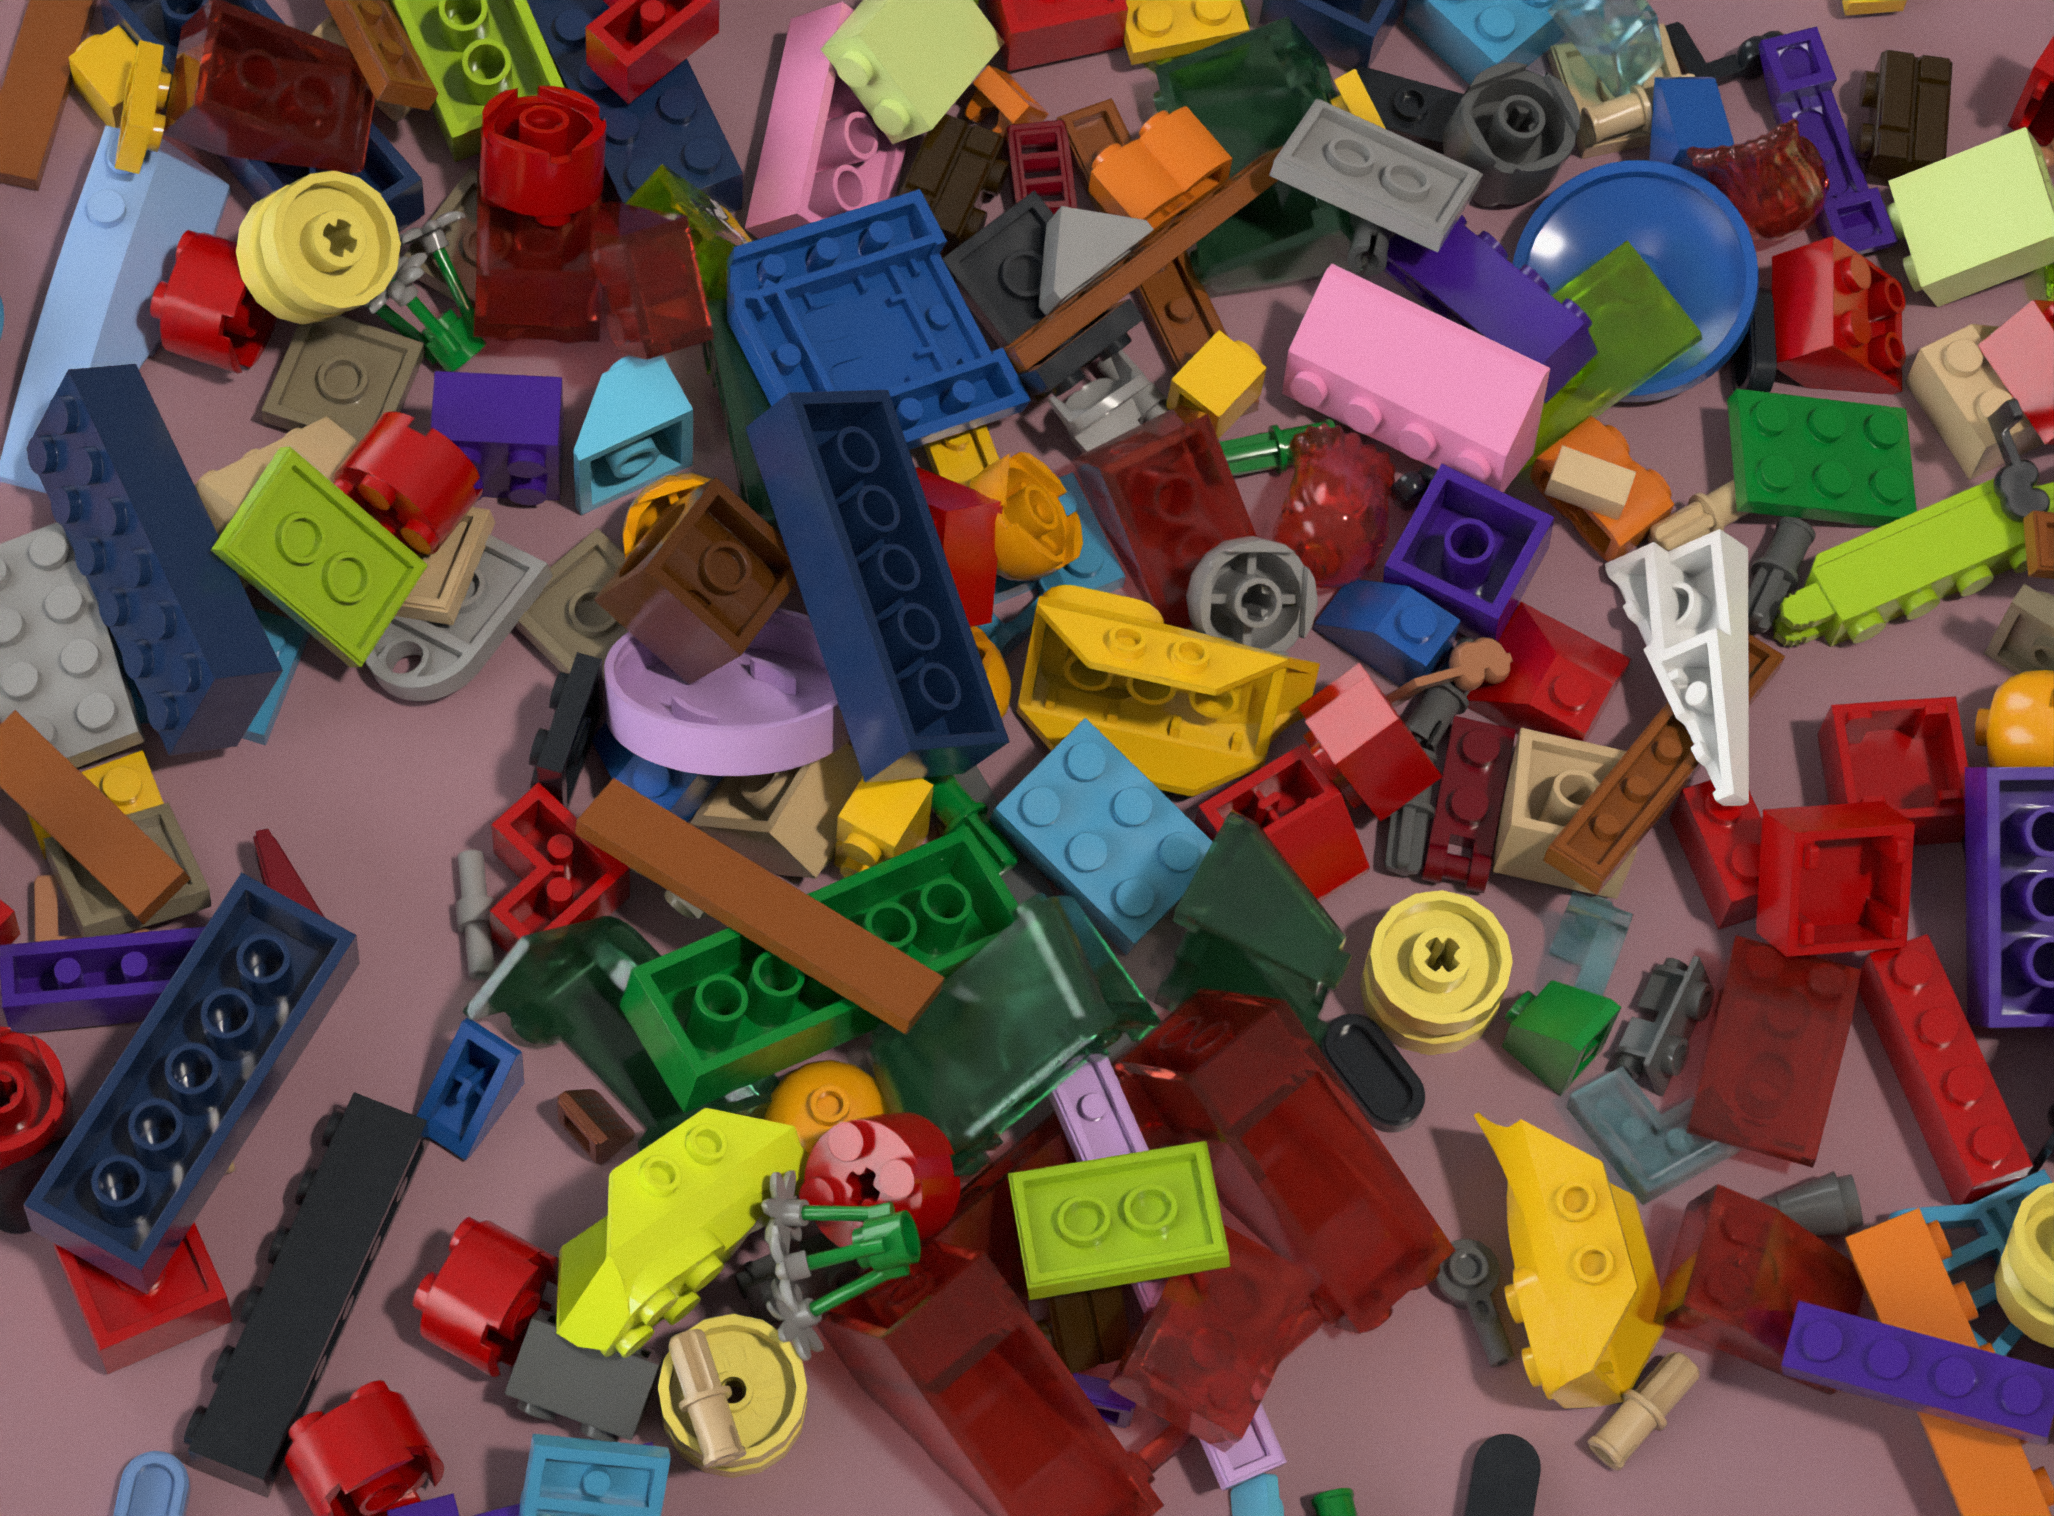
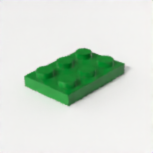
M1736 389L1727 399L1738 512L1881 527L1917 511L1906 408Z

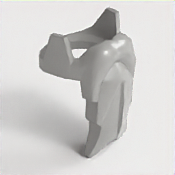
M1121 350L1111 357L1120 377L1118 381L1109 378L1097 379L1084 385L1080 391L1074 392L1065 403L1055 396L1050 397L1047 401L1067 428L1073 444L1084 455L1091 454L1102 474L1111 477L1118 485L1126 508L1130 512L1136 513L1144 507L1150 489L1172 488L1180 482L1181 477L1178 472L1158 458L1152 449L1153 439L1138 421L1141 414L1132 397L1151 383L1137 365Z

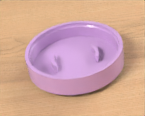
M777 608L740 657L690 685L630 632L623 635L612 646L605 659V717L610 732L621 745L632 753L667 768L714 776L770 774L815 762L835 752L850 740L810 618L805 614Z

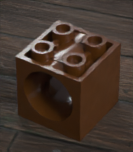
M714 477L663 510L594 601L690 685L740 657L796 584L797 580L782 535L722 481Z

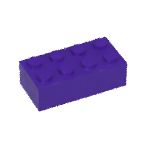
M1965 767L1967 1021L1969 1025L1987 1028L2054 1027V767Z

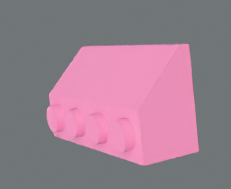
M843 1L790 19L745 224V230L759 239L896 197L908 139L895 144L891 143L821 51L825 43L854 11Z
M1331 264L1325 271L1288 350L1282 394L1298 401L1303 406L1312 408L1351 427L1359 433L1370 436L1406 454L1412 459L1419 460L1437 470L1442 463L1504 492L1534 453L1550 368L1343 268Z

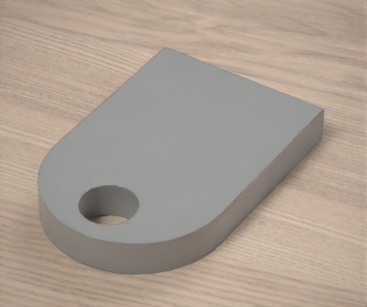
M489 534L485 544L486 547L474 571L473 579L461 604L454 625L395 616L366 659V664L376 682L388 693L411 701L439 699L467 685L480 672L519 622L518 620L524 612H527L543 591L542 589L553 577L548 563ZM408 655L422 656L421 663L414 670L402 674L393 672L394 666L403 657Z

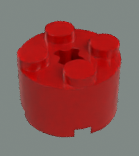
M538 86L537 96L518 97V88L499 93L490 99L482 111L479 167L481 200L492 207H503L516 213L534 216L538 223L545 226H562L569 223L572 213L592 205L599 198L603 190L607 125L606 119L602 121L599 117L600 107L591 98L579 92L557 86Z
M187 230L179 240L176 250V264L169 282L161 281L157 285L150 304L151 316L160 319L162 346L170 353L237 374L242 373L240 365L251 368L262 355L273 332L277 317L255 301L243 282L236 256L237 242L205 232L198 233Z
M385 412L335 472L333 484L411 551L421 555L435 554L481 497L483 488H474V485L480 479V475L464 452L433 427L424 436L408 427L415 419L414 417L401 412Z
M0 1026V1098L5 1097L9 1103L0 1107V1170L13 1163L35 1155L51 1143L71 1133L73 1108L62 1066L51 1047L34 1035L31 1037L24 1033L12 1031L11 1027Z
M911 1112L882 1113L841 1122L821 1136L809 1155L804 1183L799 1191V1199H806L809 1205L873 1206L891 1201L895 1207V1212L907 1210L911 1214L918 1230L919 1239L922 1241L939 1233L953 1216L960 1197V1175L954 1177L953 1165L949 1155L955 1153L948 1138L934 1123ZM815 1221L821 1232L839 1247L852 1245L853 1230L863 1227L864 1223L857 1221Z
M467 1217L455 1230L449 1245L451 1254L439 1273L437 1274L432 1271L421 1281L414 1295L413 1307L422 1312L420 1332L425 1340L486 1374L497 1377L501 1375L497 1365L500 1361L510 1367L516 1363L530 1321L540 1308L550 1311L552 1305L541 1298L547 1281L558 1286L559 1258L492 1221L484 1220L479 1222L471 1217Z
M382 1380L372 1381L363 1385L352 1394L348 1402L326 1414L322 1411H316L303 1416L291 1426L288 1432L293 1443L287 1451L285 1465L314 1516H388L387 1510L422 1502L416 1490L428 1478L435 1488L444 1474V1464L406 1398L401 1393L390 1391L385 1381Z

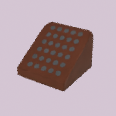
M594 1089L566 1090L558 1096V1122L596 1164L603 1165L634 1139L635 1133L633 1129L598 1091Z

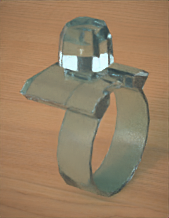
M1573 891L1548 954L1581 966L1574 987L1603 996L1634 914L1616 908L1611 900L1601 896L1588 897Z

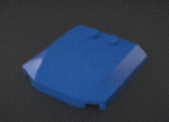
M920 189L733 248L727 258V321L771 407L785 395L792 392L888 390L908 449L911 450L1023 412L1031 400L1004 348L1002 347L991 352L944 263L940 252L947 243V240Z

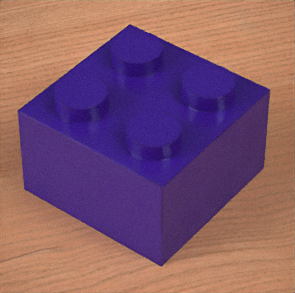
M435 371L431 428L433 427L450 439L476 467L480 479L476 482L474 488H483L482 495L478 500L482 497L509 498L511 501L522 505H537L545 500L560 501L564 448L562 377Z
M1441 463L1384 566L1383 583L1409 586L1461 620L1457 632L1473 640L1485 637L1493 638L1498 642L1549 549L1554 516Z

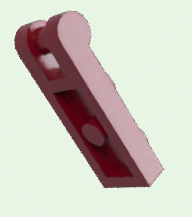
M1458 716L1453 718L1441 773L1443 777L1440 779L1435 804L1436 813L1431 824L1421 880L1440 884L1441 879L1445 878L1465 883V890L1479 893L1485 892L1516 729ZM1448 844L1472 849L1471 857L1447 853Z

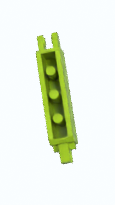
M1995 478L1823 551L1816 555L1803 588L1797 590L1794 595L1790 593L1788 598L1784 597L1783 602L1780 604L1778 609L1780 614L1777 613L1772 623L1773 639H1777L1784 645L1783 647L1790 646V648L1794 645L1798 647L1800 642L1805 644L1821 636L1825 637L1830 647L1850 638L1853 643H1861L1880 633L1889 621L1903 615L1908 620L1917 619L1937 607L1942 598L1958 591L1961 596L1965 597L1982 590L1993 581L1994 576L2011 568L2015 573L2027 571L2024 523L2007 518L2001 510L2000 499L1994 493L1993 482ZM2054 482L2033 487L2040 488L2048 494L2050 498L2048 512H2054Z

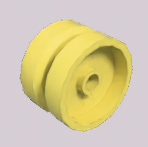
M334 170L309 174L290 185L270 193L252 205L239 227L236 256L241 278L255 301L279 319L304 325L330 320L345 311L365 305L384 292L397 271L401 242L395 216L381 194L361 178Z
M1439 890L1415 893L1395 904L1377 925L1365 960L1360 981L1365 1012L1382 1029L1390 1041L1405 1050L1425 1055L1457 1052L1480 1039L1495 1019L1500 1001L1506 991L1513 963L1507 933L1491 911L1468 896Z
M2054 1182L2039 1186L2021 1202L1994 1276L1997 1301L2009 1321L2032 1340L2054 1348Z
M737 1314L704 1319L689 1330L701 1329L705 1333L721 1385L742 1388L743 1399L740 1402L728 1404L742 1446L745 1447L747 1454L725 1465L704 1467L702 1461L704 1458L689 1412H682L679 1407V1403L685 1397L670 1351L663 1360L658 1383L659 1402L665 1433L679 1455L705 1473L729 1478L761 1473L783 1459L802 1433L807 1409V1383L802 1359H800L791 1342L783 1343L780 1341L778 1330L762 1319Z

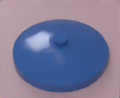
M1626 160L1608 163L1587 170L1566 181L1553 191L1532 214L1521 234L1513 258V265L1518 269L1524 264L1533 268L1548 284L1550 288L1549 294L1557 301L1562 303L1566 298L1572 300L1591 319L1593 325L1588 331L1598 353L1567 384L1586 394L1610 401L1648 402L1660 400L1687 391L1708 379L1739 348L1748 332L1758 301L1759 270L1756 250L1749 229L1737 208L1727 196L1703 177L1684 168L1658 161Z

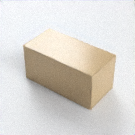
M1562 445L1544 494L1618 520L1625 507L1636 472Z

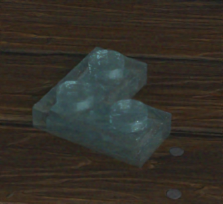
M1623 1066L1571 1093L1566 1105L1568 1111L1642 1205L1746 1149L1751 1134L1713 1087L1660 1114Z

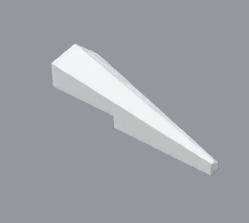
M1718 529L1670 551L1652 542L1605 563L1608 577L1618 585L1626 602L1623 608L1628 618L1637 625L1647 647L1643 650L1676 719L1685 725L1694 743L1691 750L1696 760L1706 768L1716 789L1712 793L1715 800L1723 806H1743L1748 804V548L1721 529Z

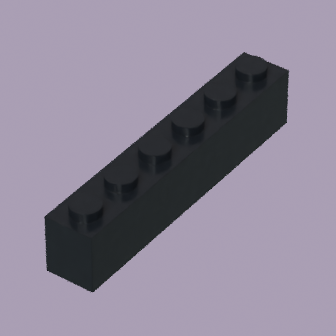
M355 1092L345 1111L336 1109L333 1112L322 1138V1146L328 1148L318 1170L309 1167L299 1184L295 1196V1204L301 1207L291 1228L286 1226L280 1227L270 1247L267 1262L272 1264L273 1267L264 1287L254 1285L245 1300L240 1315V1322L246 1324L240 1339L236 1347L226 1345L218 1358L212 1375V1382L218 1384L209 1406L206 1408L199 1405L191 1416L186 1428L184 1443L190 1445L188 1452L193 1469L268 1498L284 1464L287 1451L293 1443L288 1434L289 1429L297 1420L305 1416L430 1143L427 1120Z

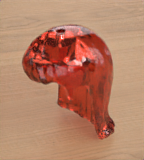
M1796 119L1778 124L1766 135H1760L1756 139L1747 140L1743 144L1721 145L1711 148L1692 146L1687 149V156L1693 159L1692 164L1694 167L1705 169L1710 183L1727 196L1737 208L1753 239L1776 241L1801 233L1803 230L1809 229L1814 225L1825 205L1830 182L1824 159L1821 157L1820 151L1809 139L1804 136L1800 137L1799 122Z
M1325 422L1318 427L1307 426L1306 431L1296 433L1290 443L1294 458V475L1288 493L1282 503L1280 515L1274 524L1272 540L1285 544L1296 552L1295 554L1299 556L1303 565L1309 567L1313 574L1316 591H1325L1355 582L1374 568L1389 535V507L1387 498L1391 496L1390 487L1395 483L1394 474L1396 467L1390 462V453L1387 451H1377L1374 444L1363 445L1360 435L1355 432L1344 433L1341 426L1338 425L1330 428Z

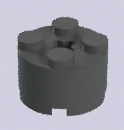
M1517 62L1493 65L1475 77L1449 119L1443 132L1444 155L1483 174L1478 189L1472 197L1480 205L1493 207L1498 204H1520L1537 198L1551 186L1573 151L1577 132L1580 128L1579 109L1567 87L1548 72L1543 77L1537 73L1525 70L1528 66L1527 64Z

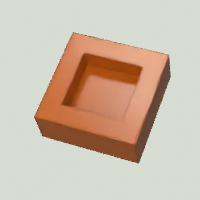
M990 65L973 82L977 90L965 111L966 116L976 123H980L989 112L1000 111L997 114L998 123L991 131L1001 134L1004 140L1006 127L1009 125L1043 122L1049 115L1009 73Z

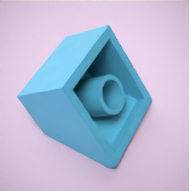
M660 349L643 356L632 354L623 357L615 362L609 371L601 375L573 450L575 506L580 515L635 492L667 474L677 473L693 465V408Z

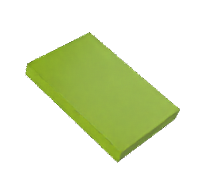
M280 447L211 549L215 555L350 668L362 667L428 566L427 563L291 447Z
M1207 1141L1008 1174L1029 1300L1230 1267L1229 1251Z

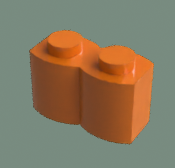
M1187 106L1179 108L1170 114L1166 110L1158 112L1142 126L1139 131V139L1123 147L1119 143L1110 145L1095 158L1091 166L1093 170L1091 171L1088 188L1090 194L1108 214L1147 220L1154 229L1149 236L1169 223L1182 210L1195 205L1229 178L1233 158Z
M1590 416L1536 458L1529 476L1546 500L1562 515L1570 519L1584 540L1603 559L1610 562L1627 554L1645 540L1650 534L1651 526L1668 517L1675 504L1671 499V490L1665 479L1655 470H1646L1632 460L1629 455V445L1621 432L1612 425L1604 426L1600 421ZM1562 445L1636 472L1625 507L1618 520L1544 494Z

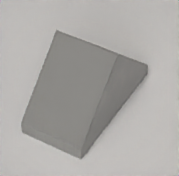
M1061 206L1046 224L1039 308L1047 316L1139 247L1154 229L1147 220Z

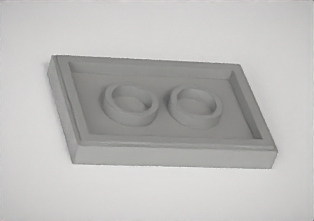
M1320 99L1314 101L1275 158L1269 176L1436 252L1440 250L1476 193L1483 175L1471 167Z

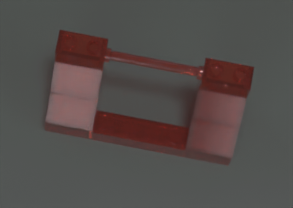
M1200 988L1111 1063L1148 1149H1159L1164 1144L1172 1147L1207 1141L1218 1199L1231 1214L1288 1264L1308 1293L1304 1299L1306 1306L1243 1360L1253 1386L1259 1383L1323 1326L1358 1334L1376 1329L1389 1319L1393 1313L1392 1306L1409 1291L1420 1289L1434 1280L1441 1270L1439 1265L1456 1251L1286 1000ZM1055 1111L961 1189L957 1207L950 1221L939 1233L920 1241V1260L918 1263L909 1265L910 1275L887 1280L821 1314L822 1319L816 1326L860 1388L917 1442L929 1458L988 1516H1153L1164 1504L1151 1487L1156 1480L1152 1474L1158 1471L1198 1436L1187 1410L1137 1453L1133 1451L1126 1452L1010 1288L1013 1282L1012 1261L1019 1258L1015 1242L1018 1238L1008 1174L1077 1162ZM872 1267L865 1269L852 1281L873 1271L874 1269Z

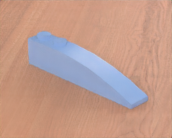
M105 126L67 231L32 341L0 459V482L46 493L38 474L34 473L30 467L26 448L68 369L136 364L138 369H140L147 357H153L162 344L160 319L151 316L150 304L157 285L161 281L169 282L176 264V250L181 236L187 230L216 235L231 192L230 185L166 140L161 139L158 152L146 150L140 173L136 174L114 168L120 129Z

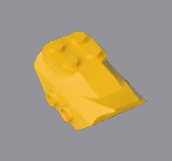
M1059 585L1051 587L1038 598L1016 712L1051 751L1086 718L1159 790L1194 797L1264 767L1270 744L1293 723L1305 718L1298 707L1313 696L1320 663L1285 656L1164 624V619L1159 611L1151 604L1139 599L1075 585Z
M1477 1112L1473 1116L1487 1137L1508 1180L1507 1225L1515 1269H1513L1514 1283L1506 1285L1504 1290L1507 1304L1515 1323L1520 1324L1524 1322L1530 1347L1522 1349V1358L1532 1386L1535 1388L1542 1385L1547 1399H1554L1565 1409L1600 1407L1624 1402L1622 1394L1627 1389L1632 1390L1670 1321L1635 1196L1609 1182L1604 1163L1601 1160L1522 1119L1509 1127H1503L1487 1120Z

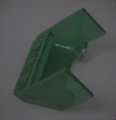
M602 916L522 936L462 1011L471 1021L505 1012L511 1018L510 1023L514 1031L524 1040L533 1044H557L566 1041L648 1128L638 1140L639 1151H642L704 1108L763 1119L768 1106L772 1102L771 1094L780 1083L776 1075L772 1074L683 1113L619 1007L632 968L656 959L661 955L636 929L612 916Z

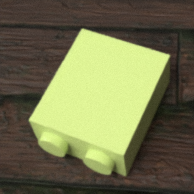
M863 0L825 43L821 51L834 66L839 77L850 87L872 116L877 127L885 133L892 144L932 130L1005 42L973 0Z
M2026 127L1888 181L1894 203L1886 206L1887 213L1896 236L1899 239L1906 237L1911 253L1910 256L1903 258L1906 275L1915 292L1924 290L1937 307L2054 263V187L2042 149Z

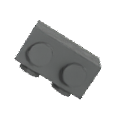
M540 1308L530 1321L504 1394L519 1399L517 1408L534 1417L555 1420L556 1414H560L582 1423L580 1431L596 1440L618 1442L619 1438L622 1437L632 1441L639 1430L666 1354L642 1346L627 1358H623L619 1352L605 1357L600 1350L577 1347L556 1334L557 1314Z

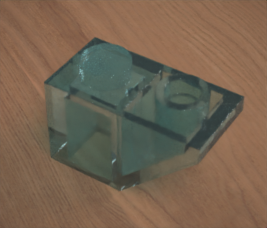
M1557 0L1547 10L1615 98L1630 93V88L1633 85H1642L1665 62L1658 17L1646 0Z

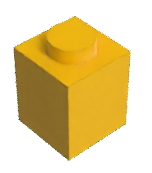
M119 24L103 35L96 34L87 38L78 46L75 53L68 58L74 88L107 126L120 129L126 83L138 46Z
M1218 330L1171 379L1166 408L1214 445L1259 398L1267 367L1262 364L1259 355L1252 347L1239 340L1233 341Z

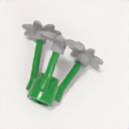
M459 211L444 213L436 220H428L423 225V228H411L399 235L400 247L420 240L426 254L418 253L410 258L406 256L400 257L397 271L385 291L363 305L368 307L372 314H377L402 336L423 342L425 357L432 365L439 362L447 372L457 370L487 344L477 332L486 322L473 308L445 247L449 246V242L442 229L466 217L464 213ZM429 254H433L460 311L461 315L459 317L449 308L435 318L416 296L418 289L412 282L425 273L420 266L425 262ZM391 298L400 307L406 305L425 328L419 332L385 303Z
M794 1170L786 1172L784 1177L779 1172H773L770 1176L771 1198L763 1200L761 1207L764 1214L772 1217L767 1224L764 1240L769 1244L771 1257L776 1262L774 1274L778 1278L772 1280L771 1289L774 1298L767 1301L766 1308L773 1317L783 1321L778 1328L779 1340L783 1343L792 1340L794 1349L800 1359L807 1361L811 1358V1350L814 1352L824 1350L823 1343L812 1328L821 1321V1314L887 1280L910 1275L909 1265L918 1263L920 1260V1239L911 1214L907 1210L895 1212V1207L891 1201L873 1206L809 1205L806 1199H799V1195H794L796 1187V1174ZM809 1221L864 1222L863 1227L853 1230L852 1245L808 1256L805 1250L789 1254L790 1239L800 1241L802 1238L800 1226H806ZM857 1259L863 1269L869 1267L874 1269L815 1301L810 1297L803 1300L801 1289L794 1282L811 1277L812 1270Z

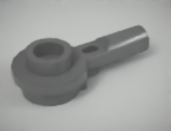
M1472 1239L1455 1240L1446 1245L1436 1258L1434 1266L1435 1282L1442 1294L1454 1301L1456 1308L1468 1309L1490 1366L1495 1368L1513 1361L1515 1355L1491 1299L1492 1292L1498 1284L1500 1275L1498 1259L1492 1250L1480 1241Z

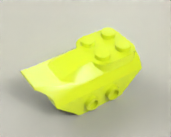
M704 1108L613 1169L609 1174L608 1215L564 1244L559 1250L556 1334L577 1347L600 1350L605 1357L619 1352L623 1358H627L639 1350L653 1336L655 1331L652 1327L665 1319L670 1325H674L689 1314L701 1300L696 1292L709 1284L722 1271L724 1264L733 1256L748 1234L767 1226L772 1218L764 1214L761 1207L763 1200L771 1198L770 1176L772 1173L779 1172L784 1177L786 1172L794 1170L796 1174L794 1195H799L800 1188L804 1183L806 1164L810 1154L801 1146L795 1126Z

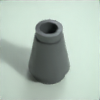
M1832 1171L1776 1194L1775 1197L1762 1199L1765 1220L1771 1238L1782 1235L1784 1237L1848 1235V1228L1863 1225L1861 1205L1852 1174L1836 1177L1835 1172Z

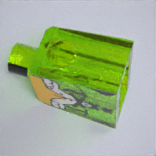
M661 164L620 209L675 281L725 304L727 303V258L734 247L752 242V240L724 206L673 170ZM681 214L686 216L682 222L692 227L693 230L684 232L677 229L676 222Z

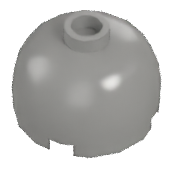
M1255 536L1225 540L1205 553L1192 572L1186 595L1189 619L1196 632L1286 656L1289 653L1285 651L1292 647L1299 637L1304 639L1312 628L1318 605L1315 578L1309 567L1303 565L1299 556L1295 554L1296 552L1285 544Z

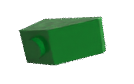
M1551 980L1537 996L1529 990L1526 991L1507 1012L1504 1020L1510 1026L1501 1047L1561 1096L1602 1052L1622 1007L1610 998Z

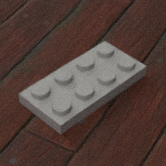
M56 522L0 544V720L2 723L16 710L66 759L78 768L143 743L146 740L115 638L110 628L103 623L100 617L98 602L86 576L82 575L77 568L75 553L62 525Z

